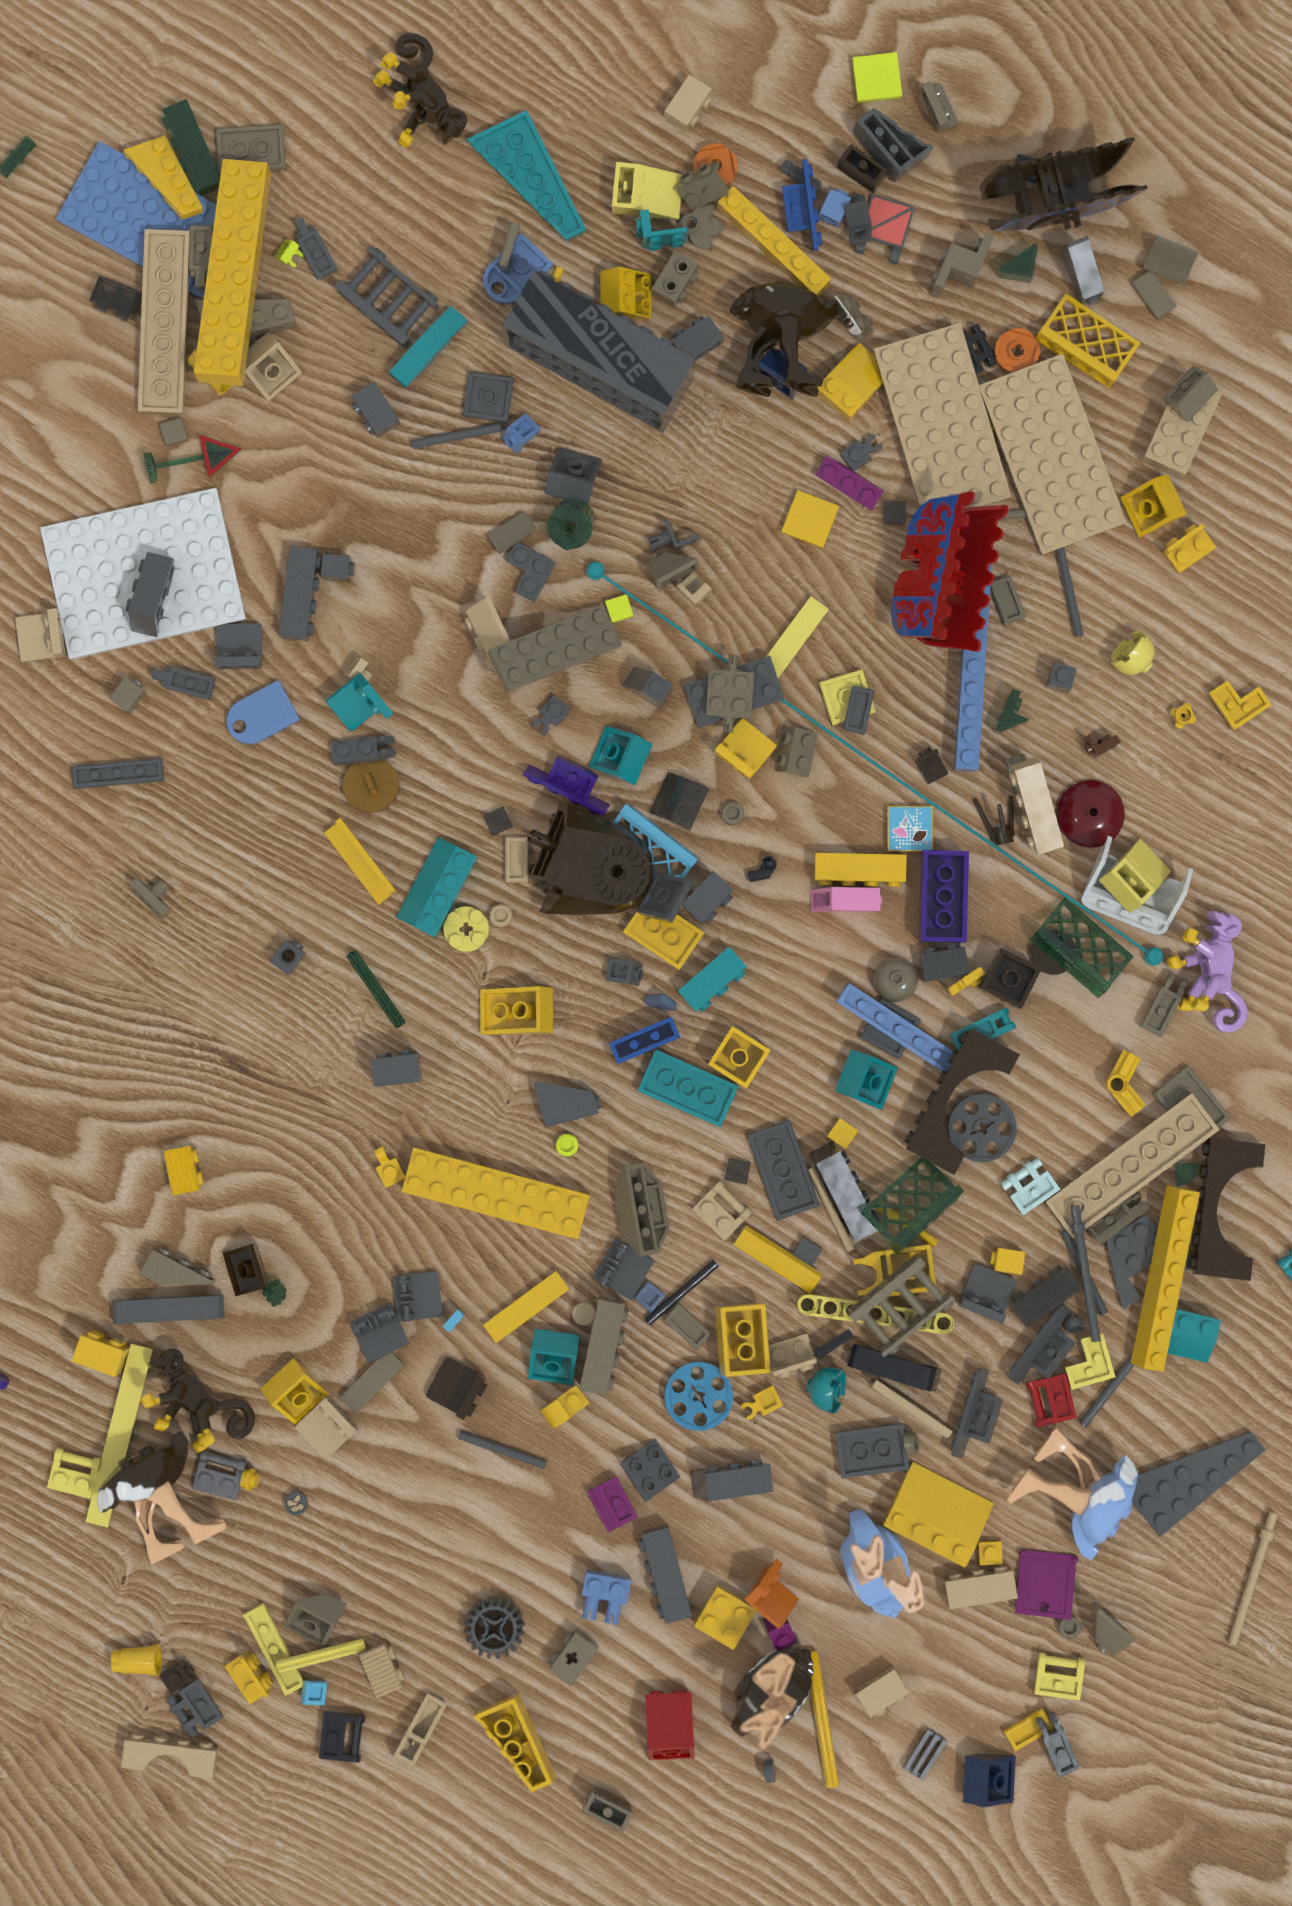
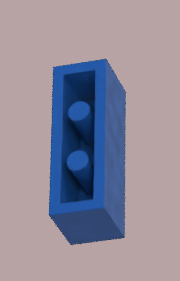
M671 1016L610 1042L609 1045L617 1064H620L681 1037Z

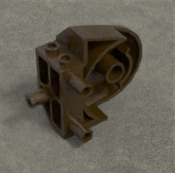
M560 802L556 813L550 816L553 819H549L551 826L547 835L535 829L530 831L529 834L537 837V839L528 836L527 842L541 847L536 863L530 866L533 868V870L529 869L530 879L536 881V886L548 890L539 911L541 913L560 915L620 913L635 907L645 897L653 882L654 865L652 854L640 837L628 829L575 806ZM615 865V872L612 875L611 869Z

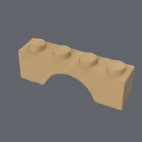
M132 1733L131 1736H127L124 1740L121 1768L144 1771L149 1762L155 1757L172 1755L179 1758L185 1764L189 1776L213 1779L216 1773L219 1747L213 1746L211 1742L191 1744V1741L188 1739H177V1742L168 1741V1738L164 1736H154V1739L145 1738L144 1734Z

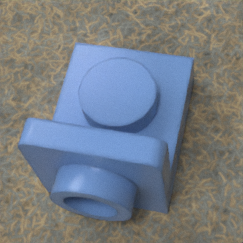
M525 413L507 427L502 439L509 448L518 453L528 441L539 434L541 428Z

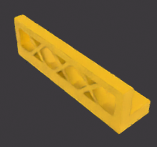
M339 818L335 821L336 824L324 832V834L377 904L380 905L397 891L345 822Z

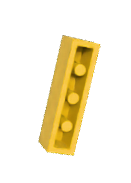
M815 853L814 881L819 882V886H832L833 882H842V886H855V882L864 883V887H878V883H887V887H901V883L906 882L907 855Z

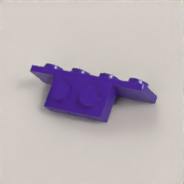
M559 755L549 774L532 765H529L524 771L523 776L527 777L530 782L541 784L547 787L550 792L561 794L567 797L570 802L587 807L594 814L605 815L610 804L590 795L599 775Z

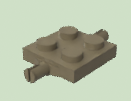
M729 655L728 668L709 670L706 715L719 716L725 719L723 732L733 733L734 719L741 717L752 718L755 673L743 672L737 669L738 655Z

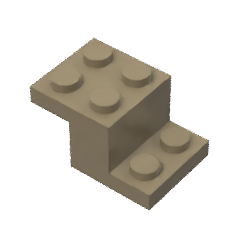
M985 232L983 239L978 238L973 251L951 243L949 249L945 248L938 264L941 270H935L929 286L933 288L931 296L940 298L947 278L973 288L994 235Z

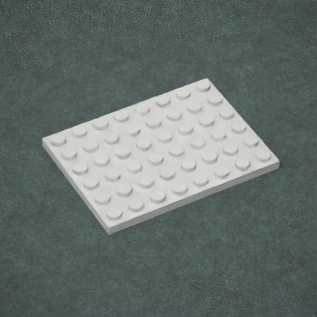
M217 488L40 527L70 660L206 630L221 624L246 621ZM147 552L174 558L175 565L169 594L165 597L162 607L164 609L163 617L159 616L157 622L158 637L132 632L129 615L125 611L128 599H132L134 594L132 592L133 582L140 575V572H138L141 559L145 560Z

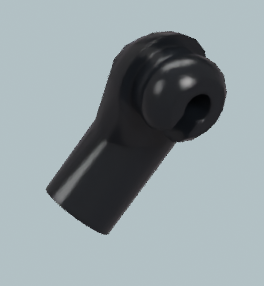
M767 855L764 857L758 870L748 871L749 882L769 879L777 866L775 858Z

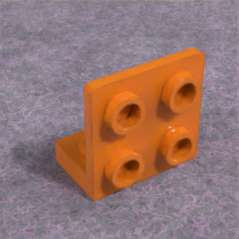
M776 1558L761 1572L744 1600L780 1629L799 1599L778 1581L781 1575L779 1570L783 1563Z

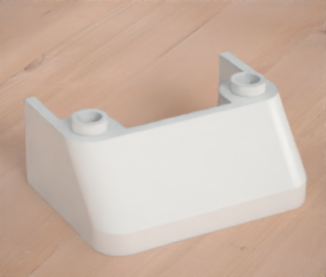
M1108 836L1095 861L1081 899L1083 905L1153 934L1165 933L1187 895L1193 869H1188L1181 882L1174 879H1165L1143 905L1129 913L1099 881L1118 861L1113 855L1108 854L1112 837Z

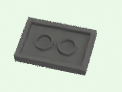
M903 1423L835 1432L841 1478L909 1470L908 1455L904 1447L905 1433Z

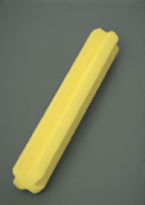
M358 1639L280 1659L275 1664L277 1672L282 1673L363 1652L366 1650L364 1640Z

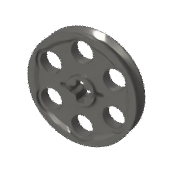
M976 1094L960 1101L952 1110L948 1121L949 1139L958 1150L965 1154V1158L975 1162H990L1002 1157L1013 1145L1017 1132L1016 1119L1010 1107L1001 1099L988 1094ZM970 1101H974L978 1105L977 1112L972 1115L968 1114L965 1110L966 1104ZM993 1102L998 1103L1001 1107L1000 1113L995 1116L988 1112V1106ZM959 1120L963 1121L966 1125L965 1131L961 1134H957L953 1130V1124ZM994 1121L993 1124L986 1128L987 1133L975 1132L970 1135L979 1127V1122L989 1124ZM1004 1122L1011 1126V1132L1006 1136L1001 1135L998 1130L1000 1124ZM967 1141H973L976 1144V1151L972 1154L964 1151V1144ZM990 1142H996L999 1145V1151L995 1155H990L986 1150V1146Z

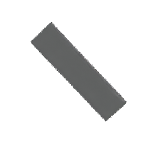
M162 758L72 766L73 789L165 781Z

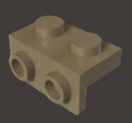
M717 161L711 164H704L697 170L687 171L681 175L676 190L690 209L728 194V187L717 174L720 166Z
M784 727L780 735L779 751L775 758V771L809 777L818 733L797 727Z

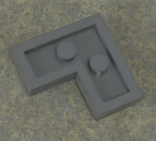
M517 542L506 559L507 563L525 572L515 589V593L535 603L556 562Z

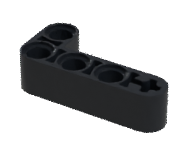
M853 1344L847 1364L848 1367L930 1392H936L942 1372L940 1368L916 1363L894 1355L887 1354L884 1357L880 1351Z

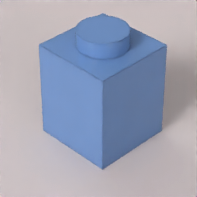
M830 189L819 213V219L839 228L846 214L844 205L851 202L848 193L840 189H836V191Z

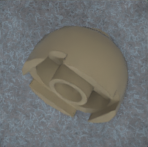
M887 958L879 963L874 970V989L880 997L887 1001H904L911 997L917 988V971L913 964L904 958Z

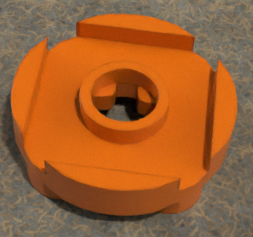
M719 143L703 146L693 160V171L699 169L704 164H711L717 161L722 166V168L718 169L717 174L726 186L732 184L738 170L735 154Z
M1022 328L1010 329V331L1003 333L998 338L994 348L997 365L1005 372L1013 373L1036 364L1040 355V347L1034 338L1035 336L1030 331ZM1016 346H1020V351L1023 352V355L1013 356L1014 353L1011 352V348L1015 349Z

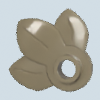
M710 204L696 207L692 213L682 216L679 223L680 228L687 227L686 224L688 222L695 224L694 228H688V236H690L693 245L701 249H710V237H715L724 230V225L711 216L713 205Z

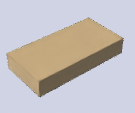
M506 837L505 883H528V837Z

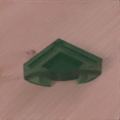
M1199 1163L1175 1164L1176 1186H1183L1190 1182L1198 1171Z

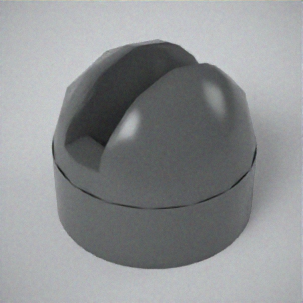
M1074 1314L1075 1318L1067 1317L1065 1320L1067 1333L1073 1334L1084 1330L1083 1320L1080 1316Z

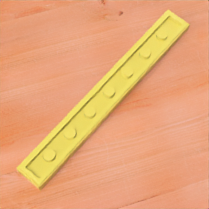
M133 1343L130 1345L85 1522L109 1527L113 1509H109L105 1513L99 1512L97 1504L98 1490L113 1470L120 1466L118 1462L127 1457L141 1402L140 1398H142L149 1370L147 1364L151 1362L153 1348Z

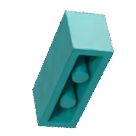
M728 947L677 992L695 1012L698 1009L703 1012L712 1004L709 1000L713 996L717 995L720 997L729 989L726 986L732 980L737 982L746 974L744 969L747 966Z

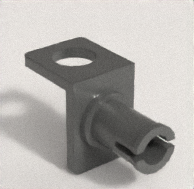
M856 194L851 199L852 203L844 205L849 224L850 244L870 242L872 240V222L865 196ZM859 231L867 232L863 237L854 236Z
M664 519L666 524L665 531L648 537L653 551L671 542L675 548L681 549L702 539L699 534H696L679 542L669 519Z

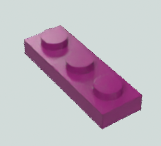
M829 455L825 457L815 476L871 511L885 491Z

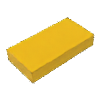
M1042 1707L1003 1730L1015 1752L1041 1737L1042 1733L1037 1724V1718L1041 1717L1044 1720L1047 1732L1054 1729Z

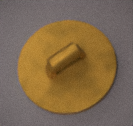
M383 759L375 762L352 764L344 775L343 792L347 801L355 809L366 813L379 812L389 807L396 799L399 792V778L392 765Z

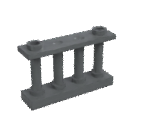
M368 246L366 250L371 257L350 283L344 284L339 280L334 288L340 296L405 349L410 343L408 331L429 306L436 312L439 310L438 299L430 291L425 293L385 259L387 256L380 249L376 248L374 250ZM379 263L388 273L367 297L361 298L356 294L358 291L356 288ZM394 278L398 279L405 287L390 305L379 313L373 308L374 302ZM413 292L423 301L401 326H394L390 322L392 320L391 316Z

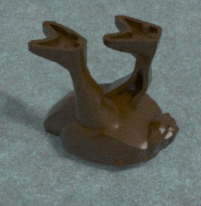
M769 282L754 286L740 294L732 303L729 312L739 320H746L749 326L756 331L757 335L750 341L748 346L747 359L735 384L736 388L756 395L770 397L771 390L768 387H773L775 380L757 372L755 366L761 354L779 344L787 362L784 385L808 396L817 397L819 394L817 387L822 386L823 380L804 370L799 365L798 342L814 337L825 329L837 315L838 302L825 300L823 304L814 292L808 291L804 287L787 286L781 282Z

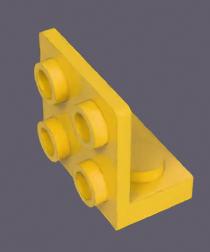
M742 718L733 728V733L728 734L723 742L716 747L714 753L749 781L777 745Z
M247 1650L224 1667L250 1705L262 1696L264 1698L269 1696L273 1690L272 1684L274 1682L267 1672L264 1673L260 1668L261 1662L255 1653L251 1654Z

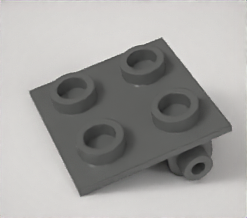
M615 1238L592 1278L632 1301L654 1260L647 1256L638 1257L630 1246Z
M438 1271L392 1276L396 1312L400 1322L443 1316Z
M392 1303L350 1322L351 1330L357 1337L367 1363L409 1344Z
M656 1439L632 1456L625 1458L621 1463V1466L645 1502L680 1478Z

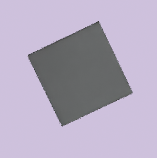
M469 371L463 417L508 423L514 378Z
M657 873L637 912L642 916L672 923L693 883L687 879Z
M883 998L880 999V1004L915 1027H918L921 1019ZM868 1022L859 1037L897 1059H900L906 1048Z

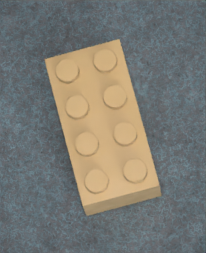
M1217 391L1189 422L1182 418L1177 409L1166 404L1141 462L1182 480L1191 465L1222 396V392Z

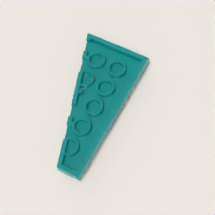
M527 110L466 139L473 149L566 242L586 232V228Z

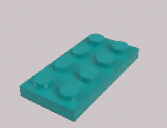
M655 1050L637 1091L721 1128L739 1086Z

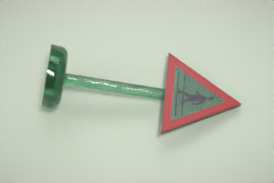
M199 435L203 451L202 455L155 464L152 453L144 452L143 459L149 484H152L158 480L156 469L205 460L210 478L242 449Z

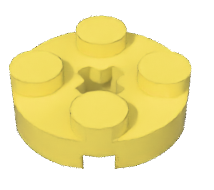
M464 906L455 909L448 914L444 923V936L453 948L462 952L477 950L484 944L489 935V924L486 917L481 911L473 907ZM464 923H468L470 927H473V931H470L468 936H465L464 932H460V928L464 926Z

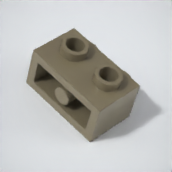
M674 251L653 285L652 294L673 307L678 302L682 303L688 293L686 291L689 283L694 284L699 275L697 271L698 264L681 253Z

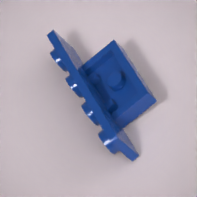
M802 159L804 183L782 186L787 231L795 232L810 229L813 252L819 250L818 246L822 245L821 232L816 231L815 223H819L818 209L813 208L812 201L816 200L815 186L811 187L810 177H813V168L811 163L808 164L807 159Z

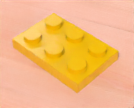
M638 912L635 913L623 931L624 934L677 970H680L704 935L703 931L678 914L673 922L670 923L642 916Z

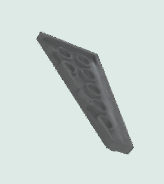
M1249 1431L1212 1447L1204 1448L1196 1453L1162 1464L1154 1469L1138 1473L1132 1498L1133 1505L1161 1537L1266 1449L1253 1433Z

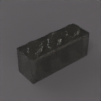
M1060 1264L1056 1265L1048 1271L1049 1276L1043 1280L1039 1277L1029 1284L1031 1288L1026 1292L1020 1290L1011 1297L1012 1301L1008 1304L1024 1327H1028L1083 1289L1066 1265L1062 1267Z

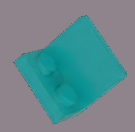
M358 673L326 699V703L349 731L356 729L374 713L377 715L382 713L386 719L393 715L390 708L361 673Z

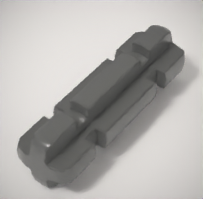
M785 160L780 167L781 172L786 175L790 174V177L800 184L804 183L802 168L795 167L794 163ZM810 177L811 187L815 186V192H817L822 182L815 177Z

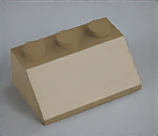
M488 596L466 610L468 617L464 618L470 631L475 630L477 638H474V641L479 651L484 649L487 655L484 662L488 670H494L497 675L487 651L509 642L510 639Z

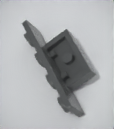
M1061 1304L1052 1312L1049 1321L1039 1329L1037 1337L1025 1348L1019 1361L1012 1365L1007 1376L1016 1384H1020L1032 1367L1049 1379L1076 1343L1060 1331L1067 1317L1072 1314L1069 1308Z
M978 1368L977 1372H974L972 1376V1388L965 1398L964 1405L966 1408L958 1421L959 1430L957 1437L953 1439L951 1444V1456L963 1458L969 1437L986 1443L991 1442L1003 1399L983 1393L989 1370Z

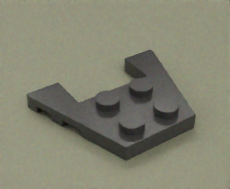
M1145 1215L1134 1220L1105 1241L1122 1309L1141 1299L1129 1277L1150 1265L1158 1226ZM1189 1252L1187 1254L1184 1271L1190 1268L1189 1265L1191 1254Z

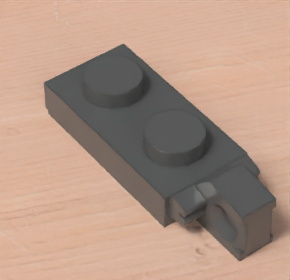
M303 218L294 221L300 232L295 235L296 240L318 281L338 271L317 229L313 226L308 228Z
M172 666L171 668L166 667L165 672L153 669L151 675L152 679L162 681L161 687L167 690L209 701L211 700L216 678Z

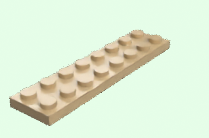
M145 229L138 412L184 414L190 231Z
M1190 1093L1046 1200L1045 1203L1070 1236L1075 1238V1234H1072L1071 1229L1073 1221L1070 1206H1080L1082 1223H1085V1229H1087L1220 1129L1193 1093Z

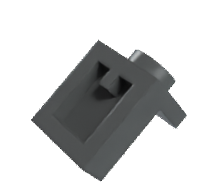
M609 958L605 980L639 986L643 978V964Z

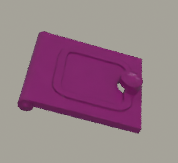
M1020 1549L1017 1583L1018 1599H1016L1015 1613L1071 1620L1078 1556Z

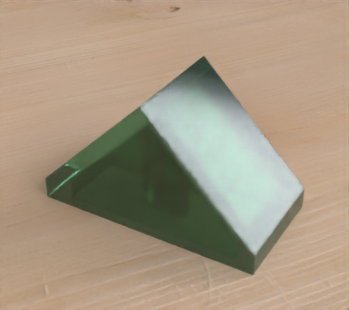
M1036 243L1001 266L996 273L998 278L1030 283L1033 278L1038 249Z

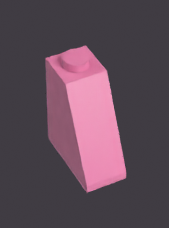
M828 887L811 890V912L880 911L882 904L880 888Z

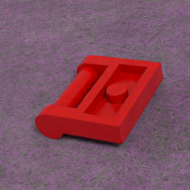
M1066 1373L1053 1375L1049 1379L1045 1377L1025 1382L1027 1389L1030 1390L1037 1418L1035 1420L1036 1427L1077 1418ZM1045 1386L1052 1413L1050 1417H1045L1038 1387Z

